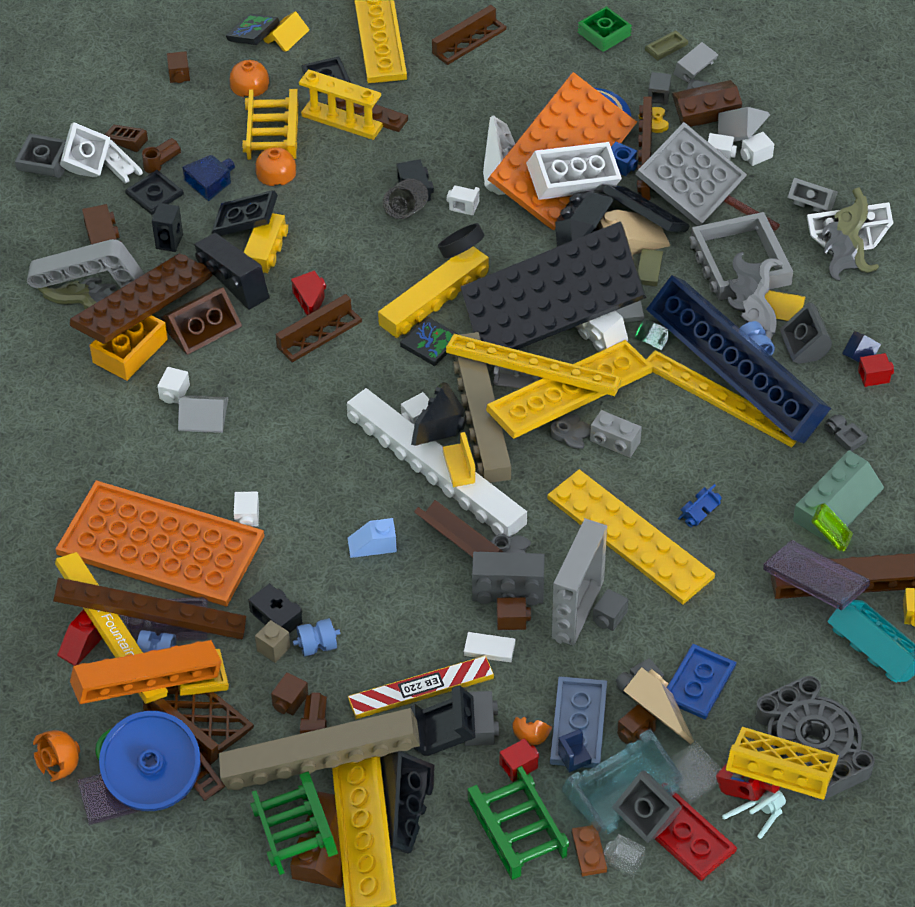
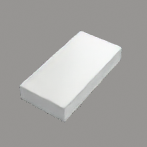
M468 632L464 656L479 658L486 655L487 659L512 662L515 639Z

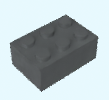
M473 552L472 601L488 604L490 602H497V598L526 597L527 605L543 604L545 554Z

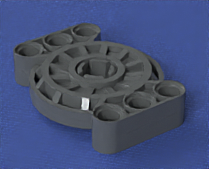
M805 676L761 696L757 700L755 718L760 724L768 726L767 734L769 735L772 733L775 737L839 755L825 796V799L869 779L872 775L875 758L871 752L860 750L862 734L855 716L837 701L819 696L821 689L820 681L813 676ZM807 736H817L822 740V743H820L819 740H814ZM771 745L773 749L779 748L777 746ZM797 752L795 753L797 756H802V755H803V754H801V753H797ZM786 754L780 755L783 759L789 758ZM819 760L822 764L828 763V761ZM811 762L805 763L807 766L813 765ZM810 796L814 800L822 801V799Z

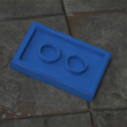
M692 644L667 689L673 694L680 709L706 719L735 669L737 662Z

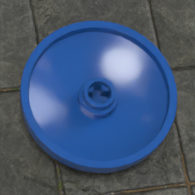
M160 711L138 712L117 723L106 736L99 758L102 779L112 796L123 805L140 811L166 809L182 800L193 788L201 765L199 746L189 727L177 717Z

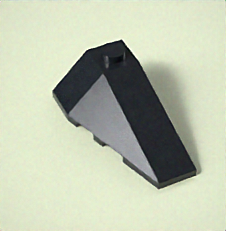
M442 382L436 387L434 394L437 396L435 398L430 397L426 410L423 409L416 420L411 445L417 446L452 437L464 429L466 424V417H463L465 409L448 383Z
M397 751L380 757L390 847L409 854L412 852L420 829L418 824L420 815L425 814L427 808L423 804L425 796H430L433 791L435 765L402 751Z

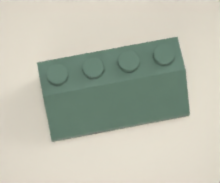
M848 450L795 505L793 521L831 545L884 489V486L869 462Z

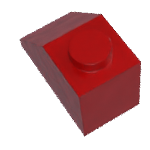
M315 270L292 278V292L308 316L320 308L325 298V281L322 277L319 278Z
M84 609L69 624L57 654L58 657L74 666L79 665L102 639V636Z

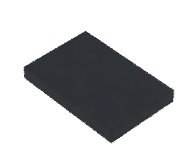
M275 190L221 203L212 234L217 233L219 236L269 224L277 200V193Z

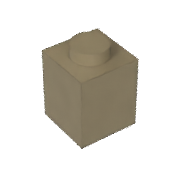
M271 620L255 635L257 651L274 663L291 647L289 632Z

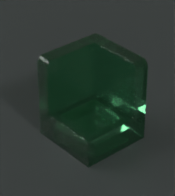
M643 319L634 338L662 351L671 331L655 322Z

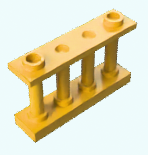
M309 69L299 81V85L309 88L310 101L302 110V117L372 140L375 139L382 129V122L373 120L372 108L381 97L380 92ZM318 91L327 94L328 105L318 102ZM336 97L346 100V111L336 108ZM354 103L364 106V117L354 114Z
M289 89V97L277 100H254L253 90H249V98H245V110H248L246 140H243V153H247V160H251L252 150H266L272 147L284 148L296 159L298 89ZM286 107V110L289 109L285 113L254 114V108ZM253 122L288 123V125H284L281 128H253ZM253 136H284L287 138L284 142H252Z

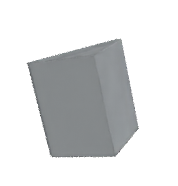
M751 107L721 112L718 116V134L734 137V142L749 139L770 114L767 111Z
M189 395L180 397L178 431L223 433L228 397Z

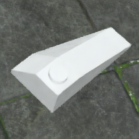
M491 116L483 169L484 185L489 191L503 195L505 193L487 179L512 149L515 142L508 125L495 116Z

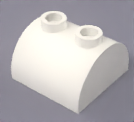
M72 123L60 165L64 169L78 175L100 176L110 137L77 123Z

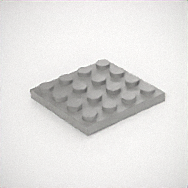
M684 122L636 172L640 179L697 226L702 225L747 176L745 172Z

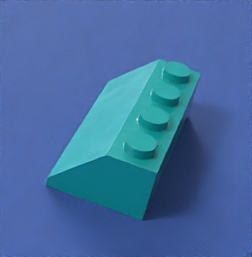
M843 599L827 621L833 626L832 630L840 637H846L851 641L850 646L856 651L864 652L871 664L886 671L885 675L893 682H907L915 675V643L863 600Z

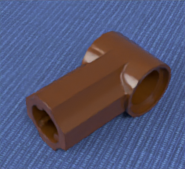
M171 138L157 147L145 148L142 151L144 171L147 173H152L156 170L160 171L162 164L180 154L181 148L177 141Z
M311 693L306 696L304 718H301L300 734L327 728V720L325 719L327 697L321 693Z

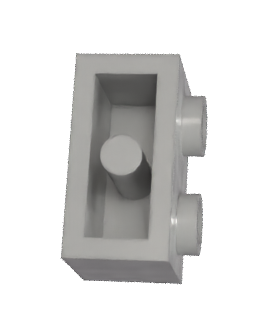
M794 178L787 198L793 199V204L805 207L808 204L813 206L812 210L822 213L825 210H832L838 191Z
M601 410L591 424L590 441L631 458L641 442L642 427Z

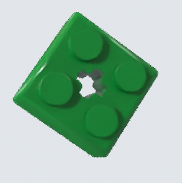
M607 6L578 22V33L602 52L628 38L632 32V25Z

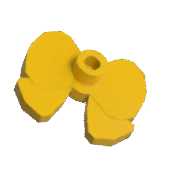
M662 107L652 108L653 133H662L669 128V123L663 119L665 109Z

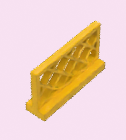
M742 727L735 744L730 749L726 770L824 800L839 755ZM745 737L754 739L755 741L749 742ZM771 745L777 746L779 748L773 749ZM762 747L765 751L758 752L756 748ZM797 752V753H801V754H803V755H802V756H797L795 753ZM786 754L789 758L783 759L780 755ZM819 760L828 761V763L822 764ZM811 762L813 765L807 766L805 763Z

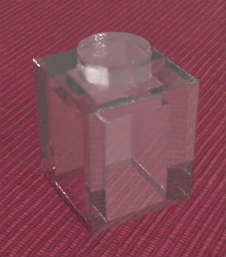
M618 834L614 842L610 840L604 850L606 865L633 878L645 859L646 847Z

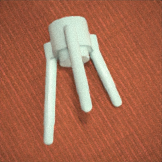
M778 790L776 793L768 791L759 800L749 801L722 815V818L727 819L754 805L756 806L749 811L750 814H754L760 809L766 814L771 813L772 815L757 836L761 839L775 819L782 814L781 807L785 805L786 800L781 791Z

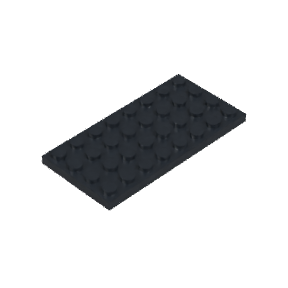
M621 221L461 286L473 332H479L481 341L515 350L646 298Z

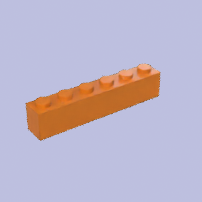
M212 640L198 641L161 650H151L134 655L129 654L124 657L104 659L92 663H81L73 666L70 683L79 704H85L217 678L222 661Z

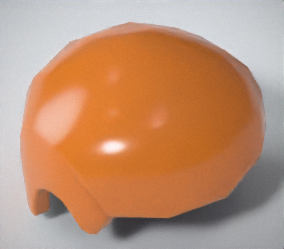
M516 717L512 724L514 735L520 741L525 738L529 745L544 743L552 730V726L536 720L534 723H527L526 717L522 719Z

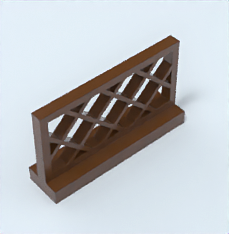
M178 685L166 687L168 690L167 694H175V701H168L163 698L147 704L143 701V710L168 713L184 722L194 734L200 753L209 765L218 759L219 753L226 750L254 728L253 723L215 692L192 694V701H178V694L180 695ZM206 694L210 698V702H195V695ZM177 708H192V715L181 714L177 711ZM195 708L209 709V715H195ZM223 708L227 715H212V709ZM194 722H209V729L198 728L194 725ZM212 722L226 723V729H211ZM240 722L244 727L240 730L229 729V723ZM211 736H226V740L218 745L211 739Z

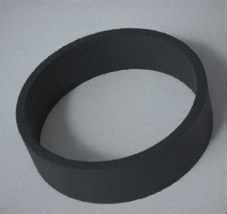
M478 223L470 224L447 236L438 244V248L444 258H451L479 243L485 234Z

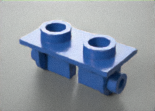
M714 484L708 490L704 487L697 493L695 497L698 500L694 503L689 501L680 509L683 514L678 520L684 517L689 527L697 526L707 516L702 508L709 514L715 507L720 505L721 496L712 491L716 485Z

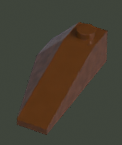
M318 791L317 795L338 854L328 857L326 848L320 849V847L295 855L292 857L290 864L292 879L342 889L343 872L335 795ZM314 815L308 816L306 822L310 821V817H313ZM312 830L301 834L297 844L316 837L315 834L320 832Z

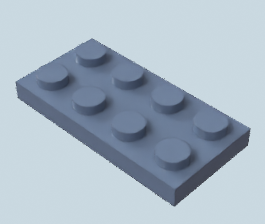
M570 677L558 678L550 757L551 765L565 766L558 755V738L581 729L583 732V744L592 758L591 764L584 767L600 769L607 681Z

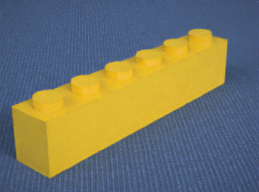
M474 246L452 257L379 310V325L395 338L402 334H407L418 322L420 323L433 311L440 310L442 305L448 300L455 299L458 293L462 291L461 286L473 282L479 277L483 278L489 271V257Z

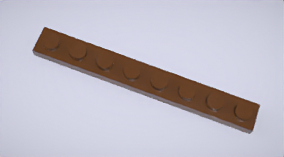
M59 577L57 580L54 602L241 640L244 636L245 615Z

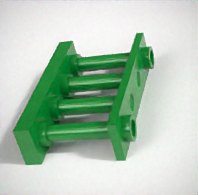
M522 766L517 768L518 781L486 794L485 792L481 793L477 785L468 788V802L512 880L521 877L523 863L556 849L563 859L567 857V847H569V841L565 833H560L535 790V783L531 774H526ZM521 790L524 791L529 800L498 814L496 812L492 813L489 808L490 803ZM533 809L540 819L511 833H503L500 827L502 822ZM546 829L551 838L550 841L520 854L518 852L515 853L511 847L513 842Z
M309 771L299 774L302 785H299L298 789L260 802L257 791H252L255 802L250 804L254 816H260L271 848V851L266 853L271 867L276 865L280 875L285 873L281 860L314 848H326L328 857L338 854ZM300 798L303 800L308 799L304 801V805L268 818L265 816L264 811ZM306 814L308 816L314 815L310 817V821L271 834L270 827ZM312 830L320 832L315 834L316 837L278 851L275 844Z

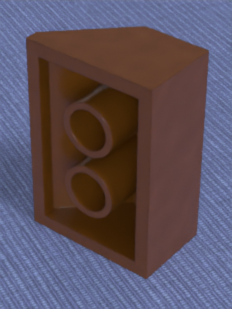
M731 80L672 93L680 123L684 122L689 127L718 121L719 113L742 108L738 88Z
M224 287L213 289L160 317L166 324L168 334L186 355L242 326Z

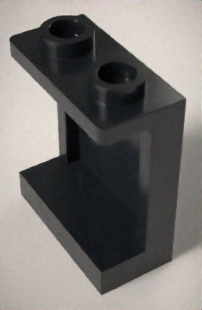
M461 685L452 688L451 699L426 709L420 708L417 704L411 705V710L418 724L420 746L414 747V749L422 755L430 756L476 738L474 697Z

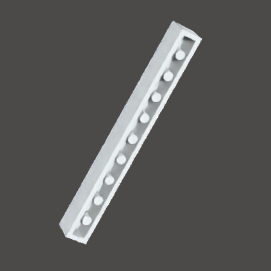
M367 388L347 402V417L352 423H358L362 426L367 435L376 437L384 448L389 447L394 451L398 459L407 461L415 472H421L425 475L430 484L439 486L447 497H453L457 500L462 509L470 510L475 514L479 522L488 524L496 535L505 534L510 538L527 525V511L475 472L474 484L453 487L443 455V446L436 441L417 446L411 445L414 424Z

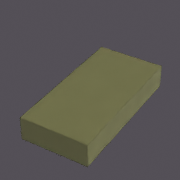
M675 30L645 46V51L658 61L688 45V40Z
M642 249L638 268L642 285H658L663 251Z

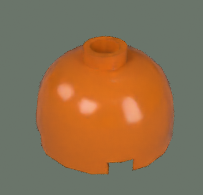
M244 60L233 67L230 73V88L235 94L241 97L249 96V90H253L254 97L268 89L269 75L266 68L260 62Z
M281 147L267 148L258 156L255 172L258 180L263 184L269 186L285 185L296 176V163L293 155L286 149Z
M52 730L35 737L33 745L37 744L38 749L37 752H34L37 767L43 775L45 770L49 772L52 776L51 782L70 775L76 769L79 761L80 747L70 735L63 731ZM58 764L61 770L55 772L50 770L49 767Z

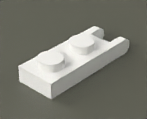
M110 140L104 164L125 184L129 182L127 175L133 172L138 176L142 175V169Z

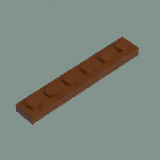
M652 96L643 97V105H639V116L643 117V120H639V132L643 133L638 138L639 147H642V150H638V162H642V165L651 157ZM642 179L637 180V192H641L642 197L650 200V186Z

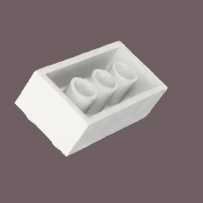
M609 142L537 150L526 162L539 200L572 196L576 193L602 192L605 185H617L622 179Z
M616 311L576 326L582 338L585 340L590 339L599 352L624 340L628 341L623 317Z

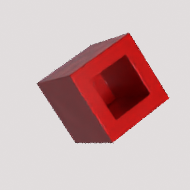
M886 353L860 357L858 372L864 387L890 383L891 375L894 374V366L891 361L889 362Z
M524 738L500 751L499 764L512 782L517 780V768L522 766L526 774H529L538 769V759L540 756L535 746H530Z

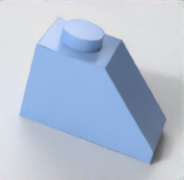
M393 518L369 521L349 536L350 558L397 552Z

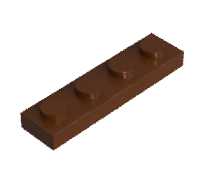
M336 97V108L346 111V100ZM354 103V114L364 117V106ZM377 104L372 108L373 120L382 122L384 128L400 132L408 121V115Z

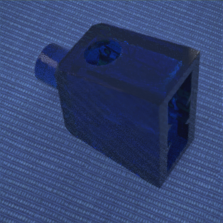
M213 155L206 156L182 167L184 181L207 201H210L231 183L230 171L235 169L234 162L230 158L220 162Z

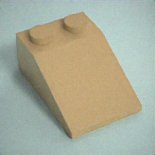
M622 210L605 212L597 224V230L621 221L632 255L641 253L642 249L656 250L670 246L662 227L636 212Z
M641 667L623 691L681 738L692 744L694 740L675 698L666 688L668 683L654 670L651 669L647 672Z

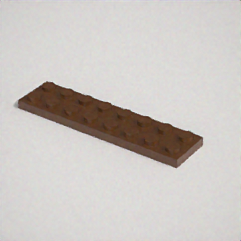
M179 253L70 318V326L105 344L209 280L213 273L204 264L198 263Z

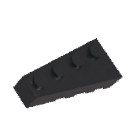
M213 233L194 244L197 261L208 267L213 275L248 310L270 298L262 266L217 233Z

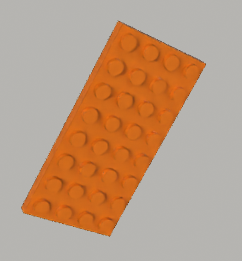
M573 72L487 180L547 227L555 230V222L560 216L561 210L569 203L571 196L538 199L526 164L532 154L537 150L609 142L610 146H612L615 141L622 143L637 121Z
M96 480L56 547V554L66 556L77 552L85 564L227 607L265 535L264 530Z

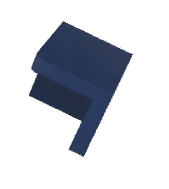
M854 331L842 354L859 362L860 357L876 355L881 344L864 334Z
M581 729L558 738V755L569 773L591 764L592 761L583 744V732Z

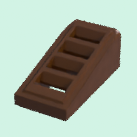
M113 125L105 133L116 145L134 152H138L148 141L147 131L141 128Z
M200 753V768L203 767L205 770L199 773L193 787L203 800L206 801L225 788V785ZM209 774L210 778L199 785L197 781ZM214 781L217 784L207 792H204L203 788Z

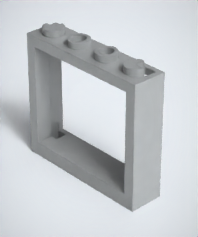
M764 212L692 227L691 236L689 237L690 248L695 249L697 263L702 264L704 278L709 279L710 290L715 292L718 300L728 299V297L733 298L736 295L729 286V280H723L705 241L756 230L769 258L783 261L782 267L774 266L775 270L769 272V290L792 285L793 270ZM738 278L733 279L732 281L735 283L738 281Z
M586 518L553 583L552 639H555L559 644L564 642L575 645L604 582L607 525Z

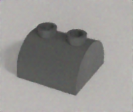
M29 134L15 160L17 170L60 178L65 171L60 165L66 140Z
M808 302L779 329L793 362L801 364L817 361L824 357L831 349V338L816 305Z
M643 770L636 776L612 808L649 843L672 823L680 813L682 806L646 770Z

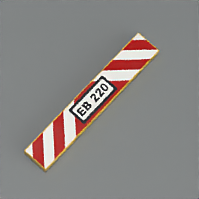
M485 655L348 696V701L355 719H359L450 692L452 688L459 685L464 688L494 679V674Z

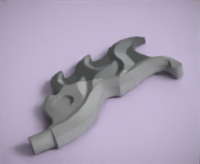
M742 251L735 255L733 259V269L738 276V281L734 283L729 279V286L737 299L733 300L731 297H728L729 305L735 310L745 311L741 315L745 321L759 322L765 330L766 336L772 340L773 335L776 333V315L771 305L765 299V295L769 292L770 269L773 266L782 267L783 261L770 258L762 263H747L742 259L744 254Z

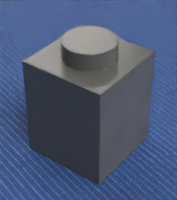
M651 72L648 96H652V103L668 104L672 74Z
M607 589L593 608V621L602 629L608 628L614 631L628 612V598Z

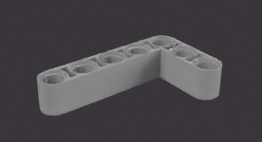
M112 239L33 260L30 263L27 283L33 288H43L108 270L122 288L144 275V272L121 241Z

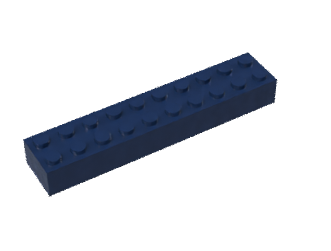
M671 275L646 310L792 440L804 444L831 410L830 406L686 281Z

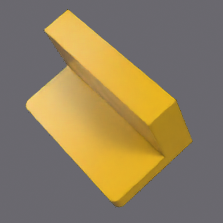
M295 11L285 16L280 21V24L263 40L267 44L276 41L280 48L286 52L309 31V28Z
M771 290L765 295V299L775 312L776 319L789 321L803 308L806 298L805 296Z
M462 432L460 433V444L443 447V455L453 487L475 483V463L466 434Z

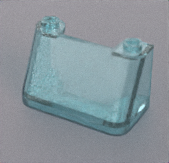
M651 729L640 734L641 741L637 740L633 744L631 742L624 750L589 771L586 769L581 775L577 772L567 778L562 788L563 793L599 833L605 832L607 835L619 827L618 823L624 820L612 806L641 771L646 770L671 796L681 789L679 785L684 780V777Z

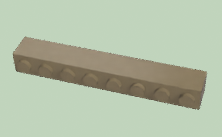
M479 332L460 334L461 336L480 340ZM450 354V357L456 360L453 361L454 374H459V378H457L458 391L463 390L461 404L463 408L467 407L465 417L466 424L471 425V428L468 429L470 442H475V445L472 446L474 459H479L477 473L483 476L489 483L511 480V463L502 427L486 411L487 404L495 401L487 365L484 362Z
M411 708L221 752L219 753L220 779L228 790H240L243 787L255 784L262 785L268 781L288 779L291 776L307 771L313 773L315 770L335 768L341 764L360 762L363 759L375 756L382 757L388 753L408 751L420 746L417 720Z

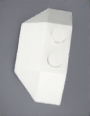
M889 202L868 205L867 219L858 233L859 237L863 239L864 250L874 249L893 224ZM839 210L807 215L810 236L822 247H825L831 237L830 233H826L823 237L822 231L827 224L838 222L834 215Z

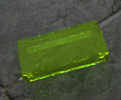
M825 503L820 504L811 522L837 550L845 551L853 532Z

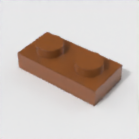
M597 825L572 828L571 833L581 875L588 876L606 873L607 866Z

